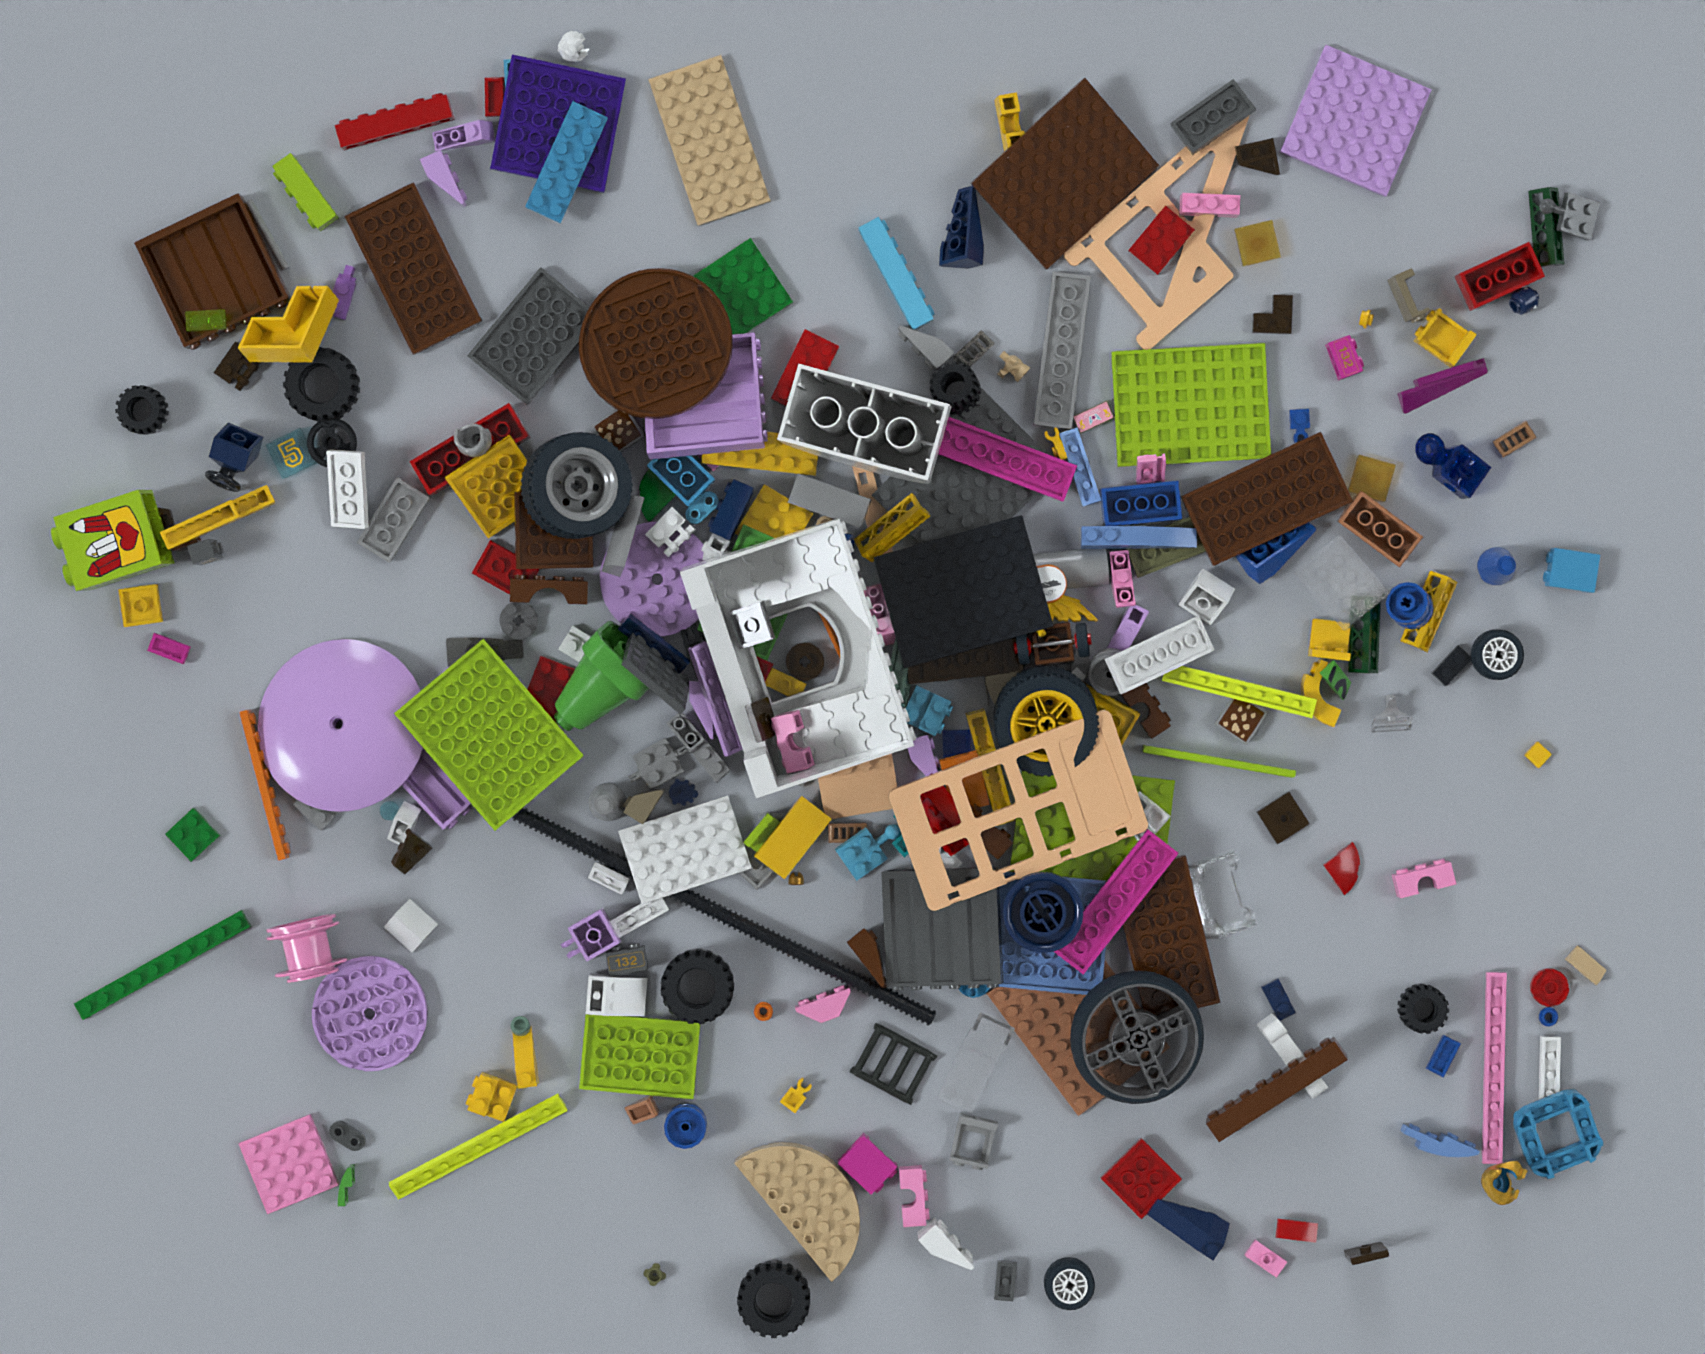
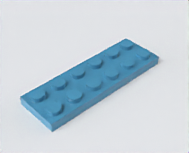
M572 101L525 208L561 224L608 117Z

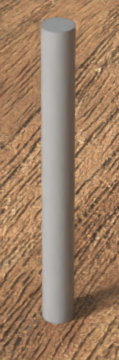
M248 200L245 204L282 270L288 269V263L253 200Z

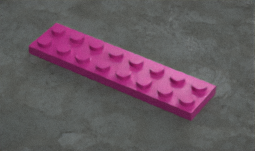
M951 417L948 418L938 455L1061 502L1065 500L1077 465Z
M1147 829L1084 909L1083 921L1075 938L1065 947L1053 952L1084 975L1179 853Z

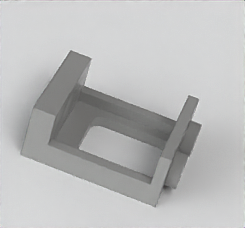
M959 1113L950 1161H953V1164L958 1166H964V1164L972 1165V1168L976 1170L988 1169L994 1134L998 1125L997 1121ZM964 1131L985 1135L980 1159L959 1155Z

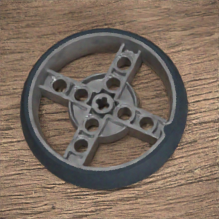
M1127 971L1101 981L1083 998L1072 1021L1070 1033L1071 1051L1075 1065L1084 1080L1100 1094L1122 1103H1150L1165 1098L1178 1090L1196 1069L1204 1044L1203 1023L1194 1000L1178 983L1154 972ZM1132 987L1158 989L1172 997L1179 1006L1156 1016L1147 1010L1135 1009L1126 989ZM1109 998L1118 1016L1110 1027L1109 1038L1086 1049V1033L1089 1022L1097 1008ZM1125 999L1126 1004L1123 1007H1118V1002ZM1128 1017H1134L1132 1023H1125ZM1176 1017L1175 1023L1168 1025L1169 1019ZM1153 1026H1159L1157 1032H1150ZM1188 1026V1040L1183 1056L1175 1068L1168 1075L1164 1076L1157 1057L1164 1048L1165 1037ZM1137 1034H1139V1040H1138V1041L1135 1040V1039H1136L1135 1035H1137ZM1124 1042L1121 1049L1115 1048L1117 1043ZM1101 1050H1106L1104 1057H1098V1053ZM1143 1051H1149L1147 1057L1141 1058ZM1119 1059L1123 1063L1140 1066L1148 1085L1142 1087L1119 1086L1104 1079L1095 1069ZM1151 1068H1156V1072L1153 1075H1148V1071Z

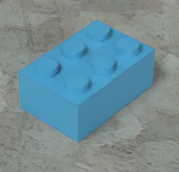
M691 455L652 459L647 464L688 507L716 481Z

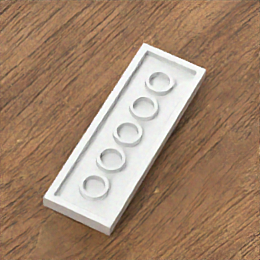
M1198 615L1106 658L1105 661L1120 694H1123L1214 651V648Z

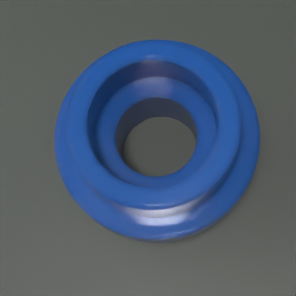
M1545 1007L1539 1012V1021L1544 1026H1553L1558 1021V1013L1551 1007ZM1547 1013L1551 1014V1018L1549 1020L1545 1019V1015Z

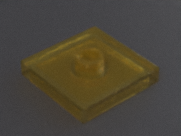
M1272 220L1234 229L1242 267L1281 258Z
M1359 454L1348 491L1354 494L1362 491L1372 499L1385 502L1396 465Z

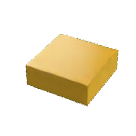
M1538 741L1524 754L1538 769L1552 755Z

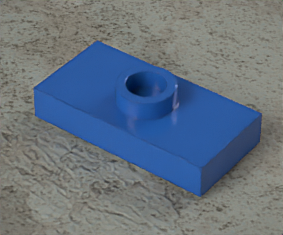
M1443 1034L1426 1069L1444 1078L1461 1043Z

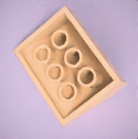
M892 753L819 777L818 782L824 813L830 818L836 819L892 809L888 795L892 789L897 788Z

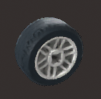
M1489 630L1482 633L1474 641L1471 648V661L1476 671L1483 677L1492 680H1504L1512 677L1521 668L1524 660V649L1520 640L1513 633L1506 630Z
M1065 1257L1056 1260L1049 1266L1044 1276V1288L1048 1299L1056 1307L1063 1310H1077L1091 1300L1095 1290V1280L1090 1268L1083 1261L1073 1257Z

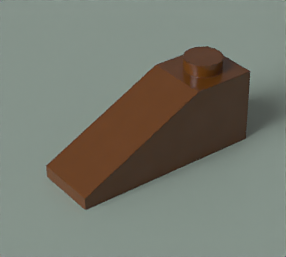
M863 928L847 941V944L879 985L885 989L887 987L880 947L876 941L878 937L872 930L868 931Z

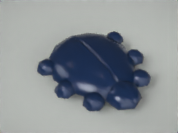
M675 779V782L669 789V797L672 800V804L681 803L682 806H685L687 801L693 803V798H697L699 795L698 791L694 790L695 785H689L688 780L683 782Z

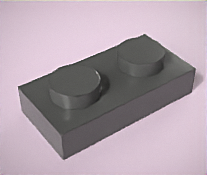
M997 1260L994 1300L1013 1302L1017 1262Z

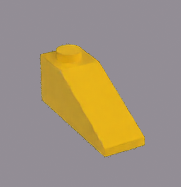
M531 1026L530 1031L524 1036H516L513 1033L518 1089L535 1087L539 1084Z

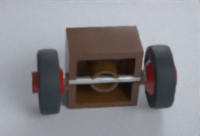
M1070 622L1053 624L1054 627L1044 629L1046 635L1043 637H1039L1037 632H1033V642H1030L1028 639V634L1016 637L1014 650L1015 654H1018L1019 663L1022 665L1029 664L1032 650H1034L1035 663L1038 667L1042 665L1074 663V643L1080 657H1089V645H1092L1091 633L1087 632L1086 623H1077L1075 625L1076 633L1074 637H1072Z

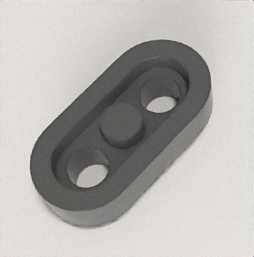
M336 1121L330 1126V1137L346 1148L358 1151L365 1145L366 1138L364 1134L346 1122ZM337 1128L341 1129L342 1134H336L335 1130ZM353 1138L358 1140L357 1145L352 1143Z

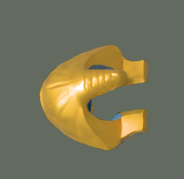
M1518 1161L1496 1164L1484 1171L1481 1176V1185L1493 1202L1499 1205L1510 1204L1517 1199L1519 1190H1514L1511 1187L1512 1183L1508 1173L1513 1174L1516 1180H1522L1525 1178L1528 1170L1523 1169Z

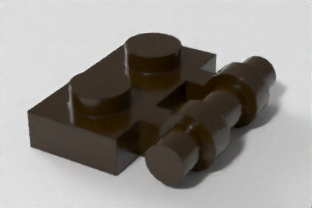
M235 341L213 373L229 384L234 379L238 380L234 388L241 392L243 387L249 384L250 381L248 380L252 374L258 371L260 368L258 366L261 362H249L238 349L239 343ZM247 365L248 368L242 376L238 374L242 367Z

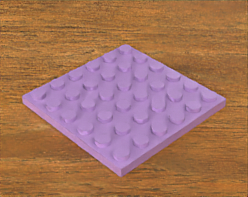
M1325 45L1280 153L1386 197L1432 89Z

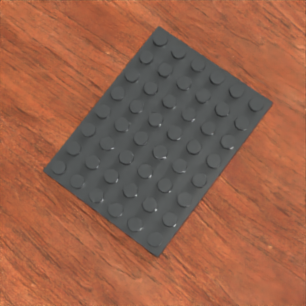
M981 387V394H978L980 399L975 401L976 406L974 408L971 406L968 412L964 410L960 415L955 412L954 415L950 416L1047 454ZM938 455L929 484L889 477L872 494V497L888 512L909 494L913 493L920 506L930 514L927 520L910 532L922 544L1012 518L1037 492ZM912 501L907 505L906 511L914 506ZM895 514L893 518L897 520L899 514Z

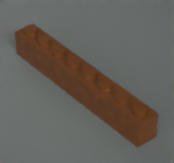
M1325 1038L1319 1043L1320 1046L1315 1049H1308L1303 1053L1304 1056L1298 1060L1297 1058L1291 1060L1283 1070L1280 1068L1275 1070L1269 1079L1258 1081L1255 1084V1088L1250 1091L1249 1089L1244 1090L1236 1100L1233 1101L1231 1099L1219 1111L1213 1110L1207 1115L1208 1118H1206V1125L1218 1142H1221L1347 1061V1054L1336 1038Z

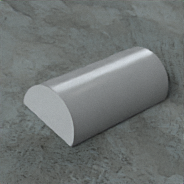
M1076 549L1033 554L1036 566L1054 565L1062 570L1067 580L1066 589L1109 585L1106 549Z

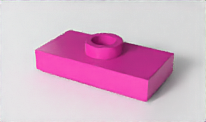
M154 633L147 651L185 664L191 646Z

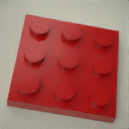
M1142 1138L1100 1177L1140 1219L1148 1213L1157 1198L1163 1199L1182 1180Z

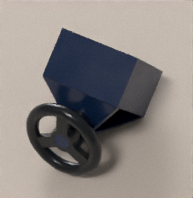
M228 422L214 437L209 453V458L221 468L219 472L213 470L206 471L205 477L213 484L225 490L239 492L241 485L233 478L236 473L245 472L259 456L264 437Z

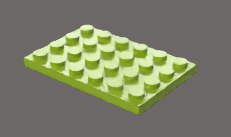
M585 1014L579 1089L694 1099L700 1024H688L687 1021L638 1016Z

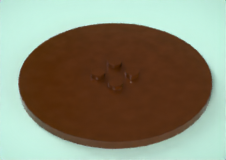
M664 268L639 270L611 283L596 297L589 307L579 336L581 365L587 380L595 392L613 408L631 416L647 419L673 417L693 409L706 400L724 378L730 364L733 349L731 323L717 295L699 279L681 271Z

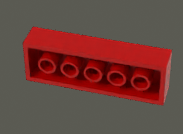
M510 403L474 423L489 429L492 438L491 446L508 435L513 438L517 446L531 438ZM453 435L409 462L428 495L433 496L450 486L445 479L447 475L475 457L466 456L461 453L454 443Z

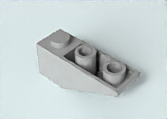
M901 325L898 327L900 338L905 342L908 340L913 345L911 349L918 356L922 354L926 359L924 361L931 370L935 368L938 371L937 368L942 367L954 355V352L941 339Z

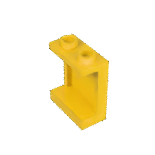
M1438 308L1435 311L1431 310L1425 318L1427 320L1424 326L1420 325L1414 333L1416 338L1413 341L1451 368L1455 366L1477 334L1471 330L1467 331L1442 313V309Z

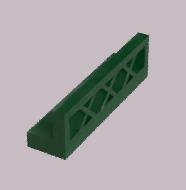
M1546 187L1530 190L1528 194L1533 251L1541 267L1565 265L1562 232L1556 231L1559 214L1553 212L1544 214L1545 220L1542 224H1539L1537 216L1540 213L1539 205L1535 202V194L1543 193V200L1551 199L1555 205L1560 206L1558 188ZM1541 231L1546 233V240L1543 244L1538 239ZM1543 250L1548 253V261L1540 262V254Z
M1351 596V627L1349 636V653L1351 655L1348 662V672L1378 673L1381 597ZM1357 600H1364V609L1361 612L1357 609ZM1359 619L1363 622V628L1360 631L1356 628V622ZM1358 638L1363 642L1360 650L1355 646ZM1358 657L1362 661V669H1355V660Z

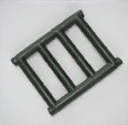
M875 1023L873 1028L875 1030L856 1066L852 1067L849 1072L911 1105L913 1103L912 1097L930 1063L937 1058V1055L885 1026ZM883 1034L891 1038V1041L871 1076L863 1072L862 1069L880 1035ZM900 1043L907 1047L908 1050L888 1085L878 1079L897 1044ZM917 1052L925 1058L906 1094L895 1088L912 1056Z

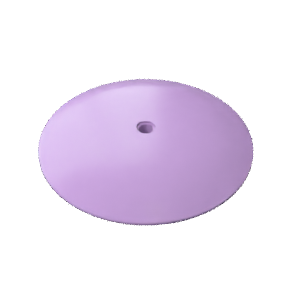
M349 639L331 640L304 649L280 668L263 696L258 715V732L261 741L259 747L260 750H263L264 762L276 782L288 794L306 805L337 812L353 811L372 806L395 792L408 779L420 759L423 747L394 713L421 690L411 672L399 659L388 651L368 642ZM342 719L343 726L337 729L336 723Z

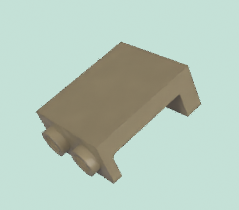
M1410 268L1394 275L1387 281L1404 321L1408 322L1411 320L1412 323H1415L1427 317L1425 313L1429 312L1430 309L1428 307L1421 311L1417 310L1405 282L1415 275L1413 269Z

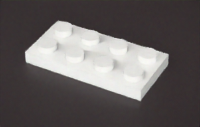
M330 449L327 451L331 526L366 529L369 527L365 453Z

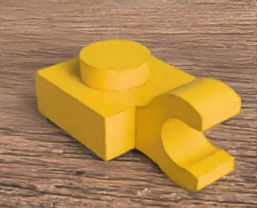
M1054 428V437H1050L1048 432L1045 431V438L1053 442L1054 447L1051 448L1053 456L1061 460L1067 459V454L1059 437V430Z

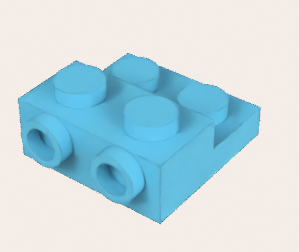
M916 685L906 707L910 721L907 723L933 736H936L937 733L941 734L945 726L942 721L945 716L949 717L953 706L950 705L951 701Z

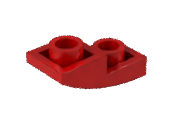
M1277 1218L1275 1238L1316 1243L1318 1223Z

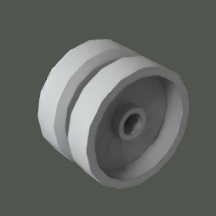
M1107 648L1100 650L1094 655L1090 663V684L1097 692L1103 695L1113 696L1120 694L1111 672H1107L1110 670L1105 661L1106 658L1121 652L1119 649Z

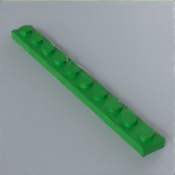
M240 910L74 1003V1006L82 1020H85L246 930L251 925L243 910Z

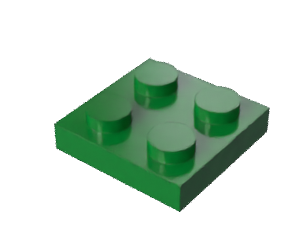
M192 808L165 833L190 862H193L220 836L195 808Z

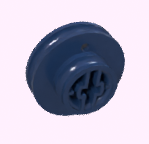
M1035 872L1022 877L1011 886L1003 903V919L1007 931L1016 943L1033 952L1048 953L1065 947L1075 938L1083 921V905L1076 889L1065 878L1051 872ZM1025 886H1029L1031 888L1027 892L1024 891ZM1040 896H1046V897H1048V898H1050V899L1052 900L1053 904H1054L1055 907H1056V915H1055V917L1053 916V914L1055 913V910H1054V908H1053L1051 902H1050L1049 900H1047V899H1045V900L1043 901ZM1037 897L1044 908L1050 907L1046 911L1052 919L1051 922L1046 923L1041 914L1035 915L1038 913V910L1032 902L1034 898ZM1029 904L1032 907V909H1030L1031 915L1036 923H1034L1031 917L1028 915Z

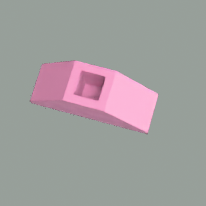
M1129 551L1109 552L1110 579L1116 608L1136 606Z
M841 985L834 988V992L829 994L826 991L819 993L815 999L810 1001L809 998L800 1000L798 1005L795 1006L796 1012L820 1023L839 1017L851 989L849 986Z

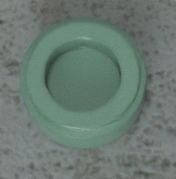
M524 1016L515 1017L510 1025L512 1032L516 1036L526 1035L531 1027L528 1019Z

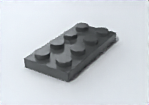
M1233 79L1171 122L1170 126L1191 154L1194 155L1254 113L1256 108Z

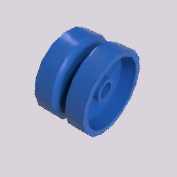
M1405 582L1398 584L1387 595V612L1403 628L1412 630L1421 628L1432 617L1434 610L1433 601L1427 592L1415 583Z
M687 1102L674 1106L667 1114L664 1124V1131L668 1141L675 1147L682 1149L698 1145L706 1132L707 1117L696 1104ZM686 1123L689 1125V1128L687 1126L683 1128L682 1125Z

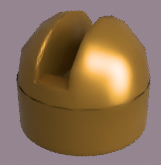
M792 872L789 875L788 885H804L802 873L798 872V876H795V873Z

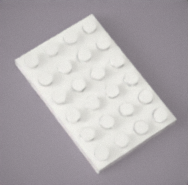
M728 796L618 831L641 904L752 869Z

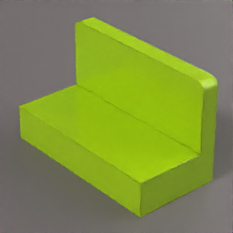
M768 812L743 843L757 852L780 821Z

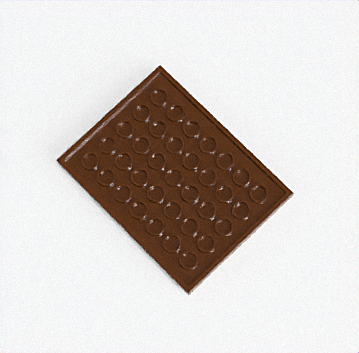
M1083 78L970 184L1043 268L1047 270L1153 172L1159 164L1090 82Z

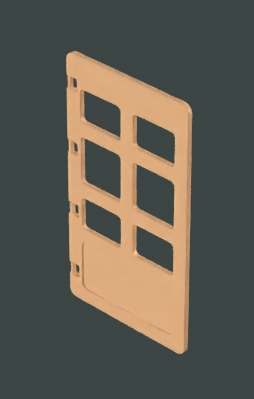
M1101 710L1096 712V716H1099V719H1097L1099 722L1097 727L1099 732H1097L1098 738L1095 740L1096 745L1093 746L1094 749L1090 751V755L1076 767L1074 766V757L1083 736L1084 719L1074 720L899 786L889 792V801L926 904L930 910L937 911L953 903L1021 879L1028 874L1045 870L1066 860L1137 835L1148 828V822L1112 715L1108 711ZM1044 748L1057 786L1044 793L1029 797L1017 764V758ZM1002 764L1014 795L1015 803L983 816L974 817L962 779ZM948 785L961 822L959 825L941 832L932 833L920 795L940 786ZM1063 802L1075 840L1048 850L1035 812L1055 803ZM1022 818L1034 853L1033 856L999 870H993L981 837V832L1010 820ZM1125 827L1127 832L1117 836L1115 831ZM966 838L976 862L979 877L957 886H951L939 853V848ZM1070 848L1071 854L1061 857L1059 852ZM1014 869L1016 875L1005 879L1003 873ZM958 891L960 896L949 900L947 894Z

